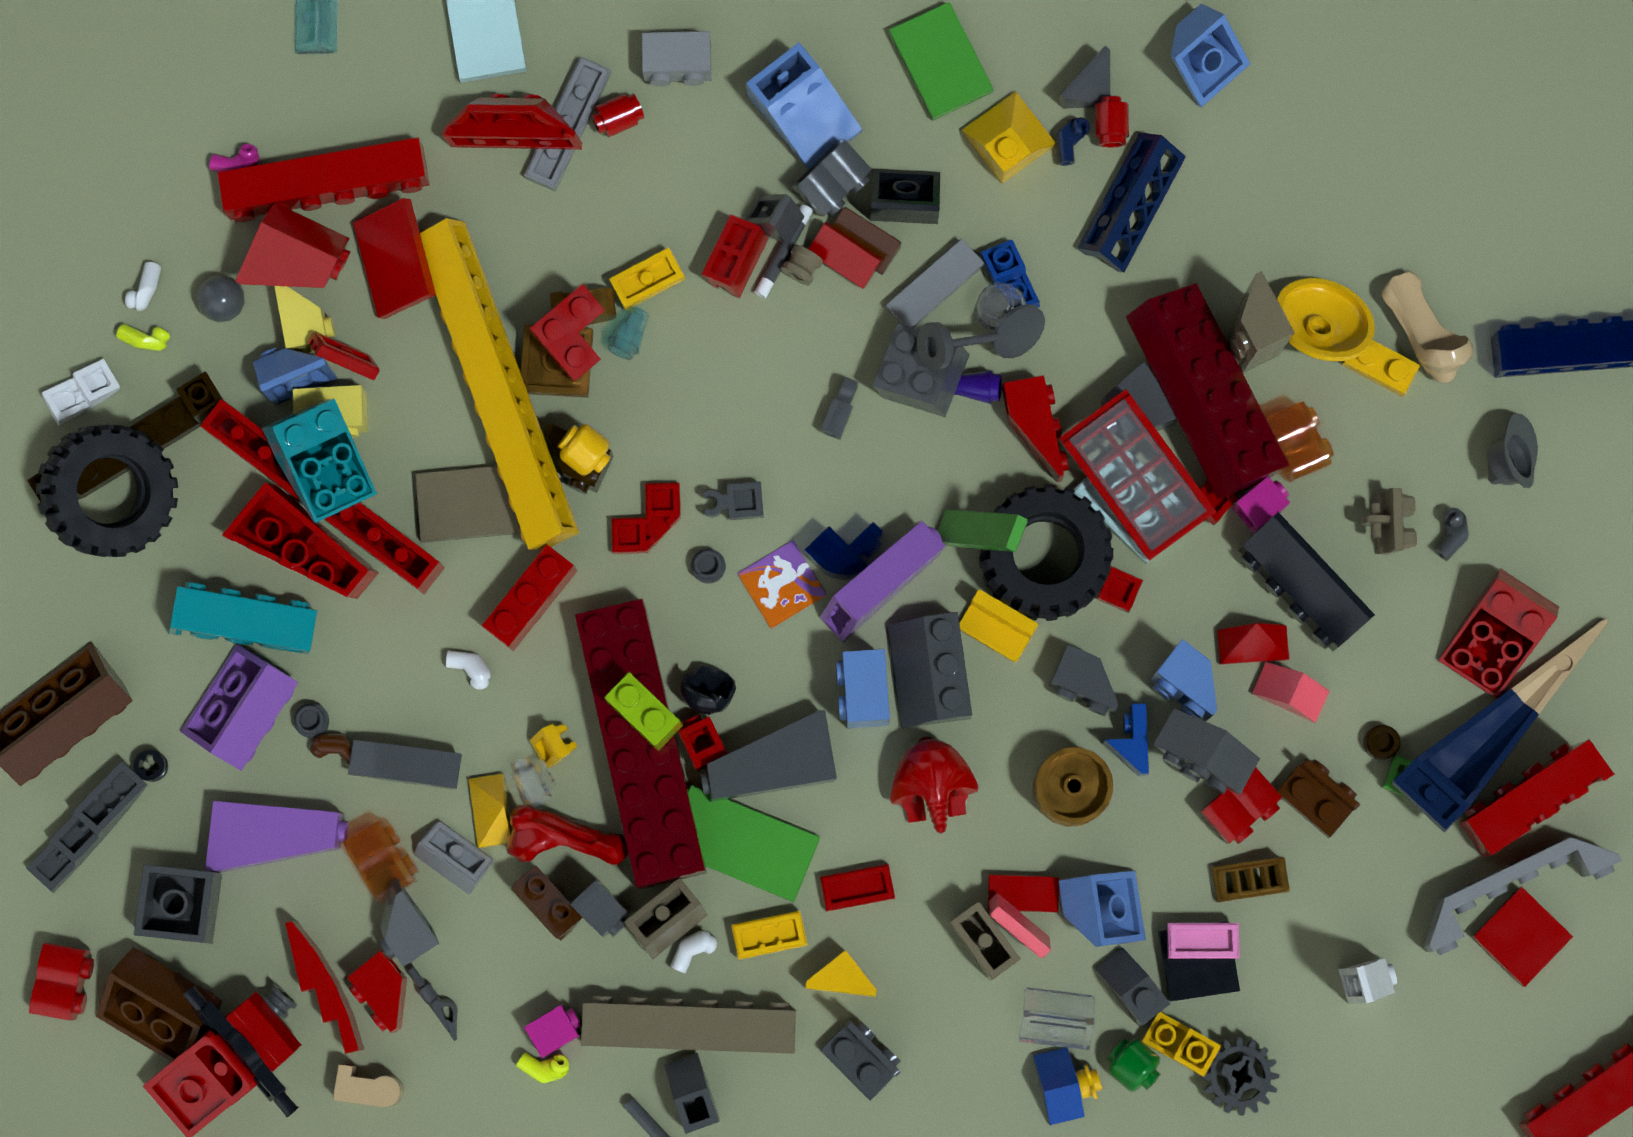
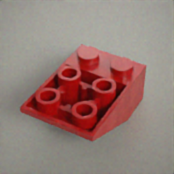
M1500 568L1479 596L1438 661L1497 699L1557 619L1559 606Z

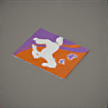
M793 540L737 573L771 629L826 596L825 591Z

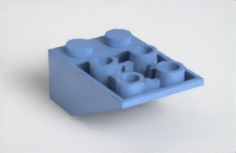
M799 42L746 82L747 96L807 169L812 167L837 141L845 139L849 142L862 132V128L822 69Z

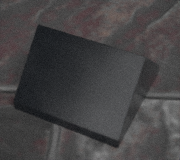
M873 169L870 221L938 224L940 172Z

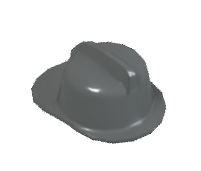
M1513 414L1507 422L1504 436L1488 448V480L1491 484H1520L1524 488H1530L1533 485L1538 443L1534 428L1524 415Z

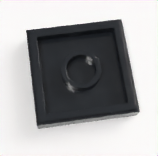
M1167 930L1158 931L1169 1002L1240 991L1235 959H1168Z

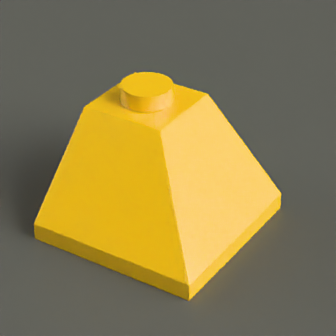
M1016 91L962 129V133L1001 184L1056 146V142Z

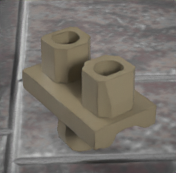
M1390 488L1389 491L1375 493V503L1370 504V515L1360 517L1362 526L1371 527V538H1377L1378 555H1388L1417 545V534L1414 528H1403V517L1414 515L1416 510L1415 498L1402 494V488Z

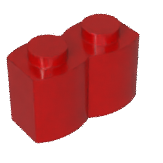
M1255 767L1240 795L1226 790L1224 794L1220 793L1199 812L1226 844L1231 843L1233 840L1240 844L1254 832L1250 826L1261 817L1265 822L1280 809L1277 802L1283 797Z
M43 943L38 960L36 980L30 999V1014L72 1021L77 1019L78 1014L82 1015L84 1013L87 994L83 993V985L85 979L91 978L94 969V959L90 958L91 950L54 943Z

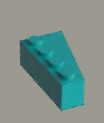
M185 582V587L177 586L168 634L181 636V631L183 630L189 631L190 635L200 639L211 640L224 637L225 641L234 644L253 645L254 642L260 643V647L303 654H309L311 650L317 610L310 609V603L290 600L289 605L275 603V597L255 594L254 599L240 597V591L220 588V593L205 591L206 585Z

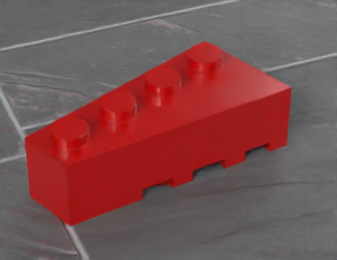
M267 482L262 485L221 535L348 598L358 599L379 574L376 569L322 523H314L308 512L281 488Z
M1590 739L1572 746L1568 742L1562 744L1549 753L1553 758L1543 766L1539 761L1521 772L1524 779L1515 785L1511 781L1505 783L1493 792L1496 796L1495 799L1486 805L1481 800L1465 811L1467 818L1461 821L1460 825L1483 857L1492 856L1530 831L1534 823L1539 824L1556 814L1561 809L1559 806L1565 803L1566 805L1588 793V786L1602 780L1606 781L1615 775Z

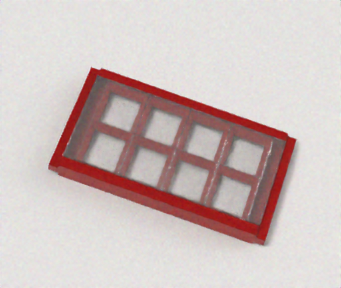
M1126 389L1059 438L1149 561L1217 512Z

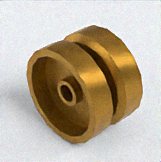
M1081 747L1063 748L1051 754L1037 770L1033 783L1034 800L1041 813L1053 823L1065 827L1082 826L1099 817L1109 805L1113 793L1112 774L1106 762L1094 751ZM1068 782H1079L1080 787L1077 789V793H1072L1068 790Z

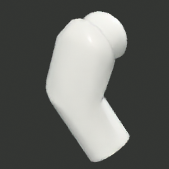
M448 650L446 668L465 670L471 678L470 685L474 689L482 690L488 687L491 672L479 655Z
M698 931L682 938L670 968L686 974L694 955L702 952L711 954L716 950L718 943L716 937L710 935L708 931Z

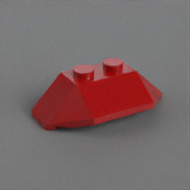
M492 94L490 98H477L443 128L442 136L451 147L582 150L583 144L576 132L548 101L541 96L533 94L524 95L523 98H510L503 94Z

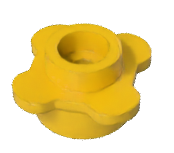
M1088 1064L1084 1065L1085 1069L1075 1072L1083 1099L1093 1096L1095 1100L1098 1099L1097 1091L1103 1090L1097 1069L1090 1071Z

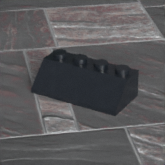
M1279 512L1266 522L1238 550L1242 554L1240 559L1243 564L1253 573L1258 571L1266 579L1264 585L1268 591L1276 598L1281 596L1290 605L1288 607L1290 614L1299 623L1305 621L1314 631L1312 637L1324 649L1329 647L1332 651L1336 650L1375 616L1368 606Z

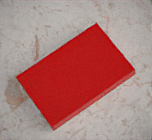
M402 198L353 222L378 318L386 319L436 296L411 199Z

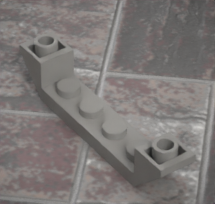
M1572 837L1562 839L1439 898L1423 947L1426 952L1436 950L1438 955L1458 947L1456 940L1464 937V934L1452 910L1455 909L1456 913L1460 914L1477 906L1474 900L1485 894L1488 899L1501 895L1508 891L1506 884L1518 879L1520 884H1523L1538 877L1537 869L1549 864L1551 869H1554L1569 862L1568 854H1571L1582 877L1593 875L1595 880L1614 872L1615 870L1612 865L1622 861L1618 853Z

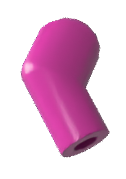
M244 144L241 146L239 153L233 158L213 154L210 159L209 169L215 172L256 166L260 156L254 145Z

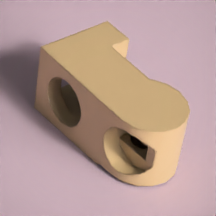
M338 1064L333 1100L389 1107L399 1103L402 1099L404 1086L397 1077L392 1075L378 1078L356 1076L358 1066Z

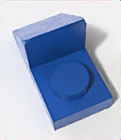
M1132 704L1129 707V713H1123L1124 734L1130 733V739H1107L1103 741V744L1137 776H1146L1149 774L1146 704Z

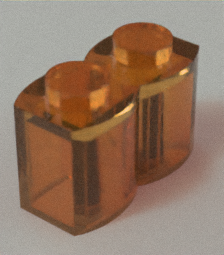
M1302 401L1266 417L1290 464L1289 467L1284 469L1290 483L1325 469L1332 464L1330 458L1334 456L1333 449L1328 439H1322L1317 431L1316 426H1319L1320 422L1312 406L1307 407L1305 402Z
M382 821L374 823L343 842L352 861L378 903L386 901L390 883L393 879L397 877L406 889L417 882L414 874L419 872L409 854L403 856L396 844L401 842V839L391 824L385 826Z

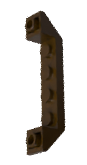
M206 371L176 389L180 395L178 398L130 426V429L147 434L151 442H157L163 449L198 429L220 399L224 400ZM101 458L91 462L83 470L77 485L78 500L85 498L129 471L130 468L122 461L114 458ZM39 473L27 480L35 494L36 483L40 484L42 474ZM36 494L37 498L41 503L40 494Z

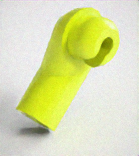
M122 324L116 334L119 340L137 349L154 351L165 349L168 346L166 342L170 339V333L160 327H155L150 336L127 324Z
M524 1052L516 1067L538 1082L545 1084L562 1079L569 1071V1060L566 1056L557 1054L553 1058L539 1061L527 1052Z

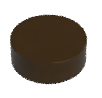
M1377 725L1371 728L1364 737L1365 751L1376 760H1387L1399 751L1401 744L1399 734L1388 725Z

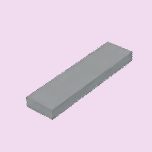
M581 56L555 109L576 132L579 139H581L595 110V106L612 74L611 69ZM536 149L524 174L525 179L556 192L575 150Z

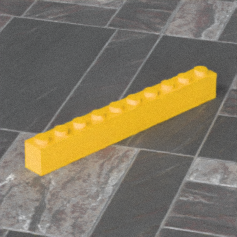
M446 218L420 233L436 297L441 308L440 315L448 327L452 338V348L462 365L463 379L467 386L470 387L474 398V409L481 418L486 431V442L492 449L498 464V475L506 486L509 495V505L518 519L521 538L527 545L528 550H543L547 544L553 547L579 534L466 223Z

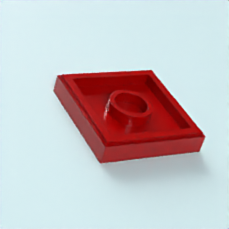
M1519 887L1471 936L1522 987H1526L1573 938L1523 887Z

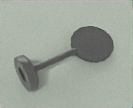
M1025 304L1008 312L997 324L994 333L952 339L948 329L941 323H925L920 328L917 336L918 354L923 365L930 371L943 370L949 366L953 358L954 348L992 342L993 349L998 355L1003 358H1015L1030 350L1040 339L1045 326V317L1043 312L1036 306Z

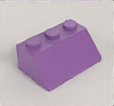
M237 644L180 732L211 754L242 771L246 763L253 758L256 748L264 735L273 727L275 718L284 704L291 699L294 689L299 682Z

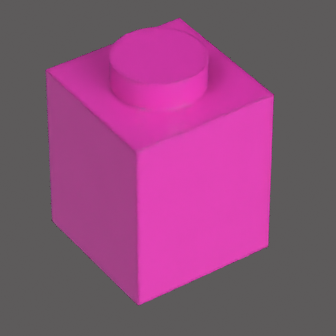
M1267 477L1238 500L1232 509L1255 534L1277 512L1281 513L1290 504V501L1287 499L1289 494L1279 481L1275 480L1273 482Z
M560 1005L524 1028L541 1058H545L580 1037L581 1034L578 1028L582 1026V1023L573 1008L566 1010L564 1005Z

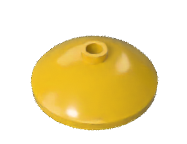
M1305 278L1288 284L1278 295L1277 300L1294 331L1289 343L1303 354L1319 360L1338 362L1356 358L1369 347L1375 333L1372 313L1365 302L1347 287L1326 279Z

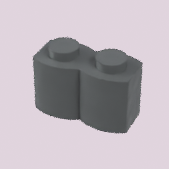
M841 139L792 185V188L818 216H825L827 213L833 216L844 206L843 198L850 190L856 193L869 181L866 175L872 169L845 139Z

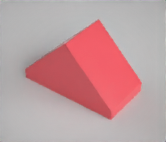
M1265 662L1251 694L1316 723L1329 690L1303 672Z

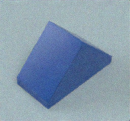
M1068 1047L1033 1055L1049 1124L1054 1125L1085 1117L1079 1082Z

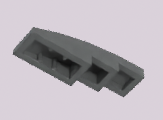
M121 761L72 811L74 815L49 839L51 843L26 869L54 893L108 835L148 785Z

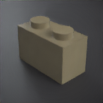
M678 878L624 921V923L649 956L654 959L708 915L681 878Z
M979 901L949 922V925L989 980L995 979L1021 959Z

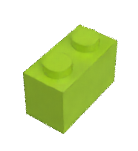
M630 672L604 697L608 704L658 751L683 726L681 721Z

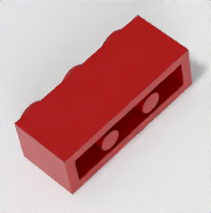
M547 544L481 626L511 651H514L577 573L576 567Z

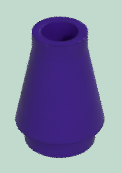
M993 370L963 374L954 395L991 404L992 401H1000L1002 375L994 374Z

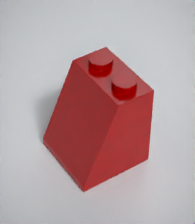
M274 203L259 225L235 282L243 285L325 288L329 279L337 280L341 270H343L351 251L345 249L350 238Z

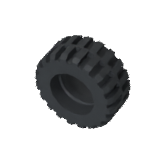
M99 424L78 428V431L75 433H68L62 437L61 443L58 446H52L48 451L47 455L49 458L47 462L41 463L38 471L39 474H42L40 484L36 483V494H40L41 503L37 504L40 514L45 515L47 519L45 524L50 532H55L59 536L58 540L66 546H71L76 551L100 557H124L127 553H137L146 549L145 544L155 542L162 536L159 532L161 528L169 526L173 519L171 516H168L170 509L176 508L178 498H173V488H178L177 477L171 476L170 470L174 466L170 458H164L162 455L164 449L157 442H151L147 434L122 425ZM101 458H114L122 461L130 468L136 481L137 494L132 509L123 519L114 523H99L87 517L82 511L77 498V485L83 470L91 462Z
M1045 484L1044 488H1036L1035 485L1026 487L1023 492L1019 494L1014 492L1006 497V501L998 505L992 512L1018 514L1028 519L1026 527L1037 522H1050L1066 529L1075 539L1078 548L1076 567L1066 579L1051 585L1035 583L1020 573L1015 564L1013 552L980 549L979 565L983 571V580L986 586L990 587L993 591V597L1019 613L1027 615L1031 620L1036 621L1037 618H1046V621L1057 620L1058 617H1069L1076 614L1079 609L1085 608L1100 592L1111 570L1110 565L1113 559L1114 548L1111 547L1112 534L1110 528H1106L1104 524L1105 517L1100 510L1095 511L1092 508V501L1084 496L1081 499L1074 495L1075 490L1067 487L1064 490L1055 489V485Z

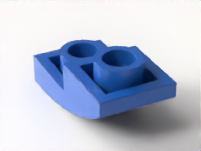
M1013 240L981 252L992 284L1006 314L1014 308L1025 304L1034 305L1037 308L1040 307V301L1026 274V267Z

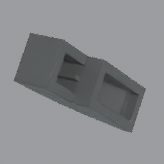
M353 740L347 775L453 790L457 789L462 754Z

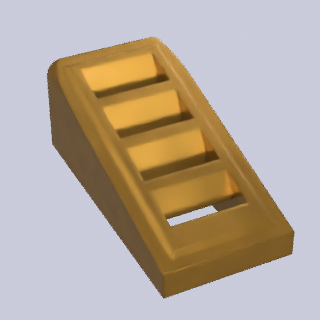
M1284 857L1212 867L1217 902L1290 892ZM1269 866H1274L1277 884L1275 887L1270 885ZM1259 868L1262 889H1256L1253 869ZM1245 870L1248 891H1242L1239 871ZM1231 872L1234 893L1228 894L1224 873Z

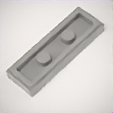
M960 239L886 305V308L900 324L914 328L984 266V262L963 239Z

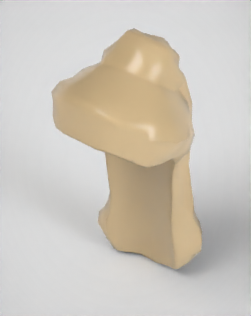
M1407 270L1400 275L1393 276L1383 287V300L1392 309L1405 330L1415 355L1423 368L1437 382L1450 383L1454 380L1458 368L1473 357L1474 351L1471 341L1466 335H1456L1441 326L1424 298L1422 281L1415 273Z

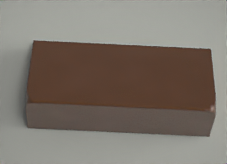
M843 207L833 225L883 259L876 270L882 276L901 248V241L847 207Z

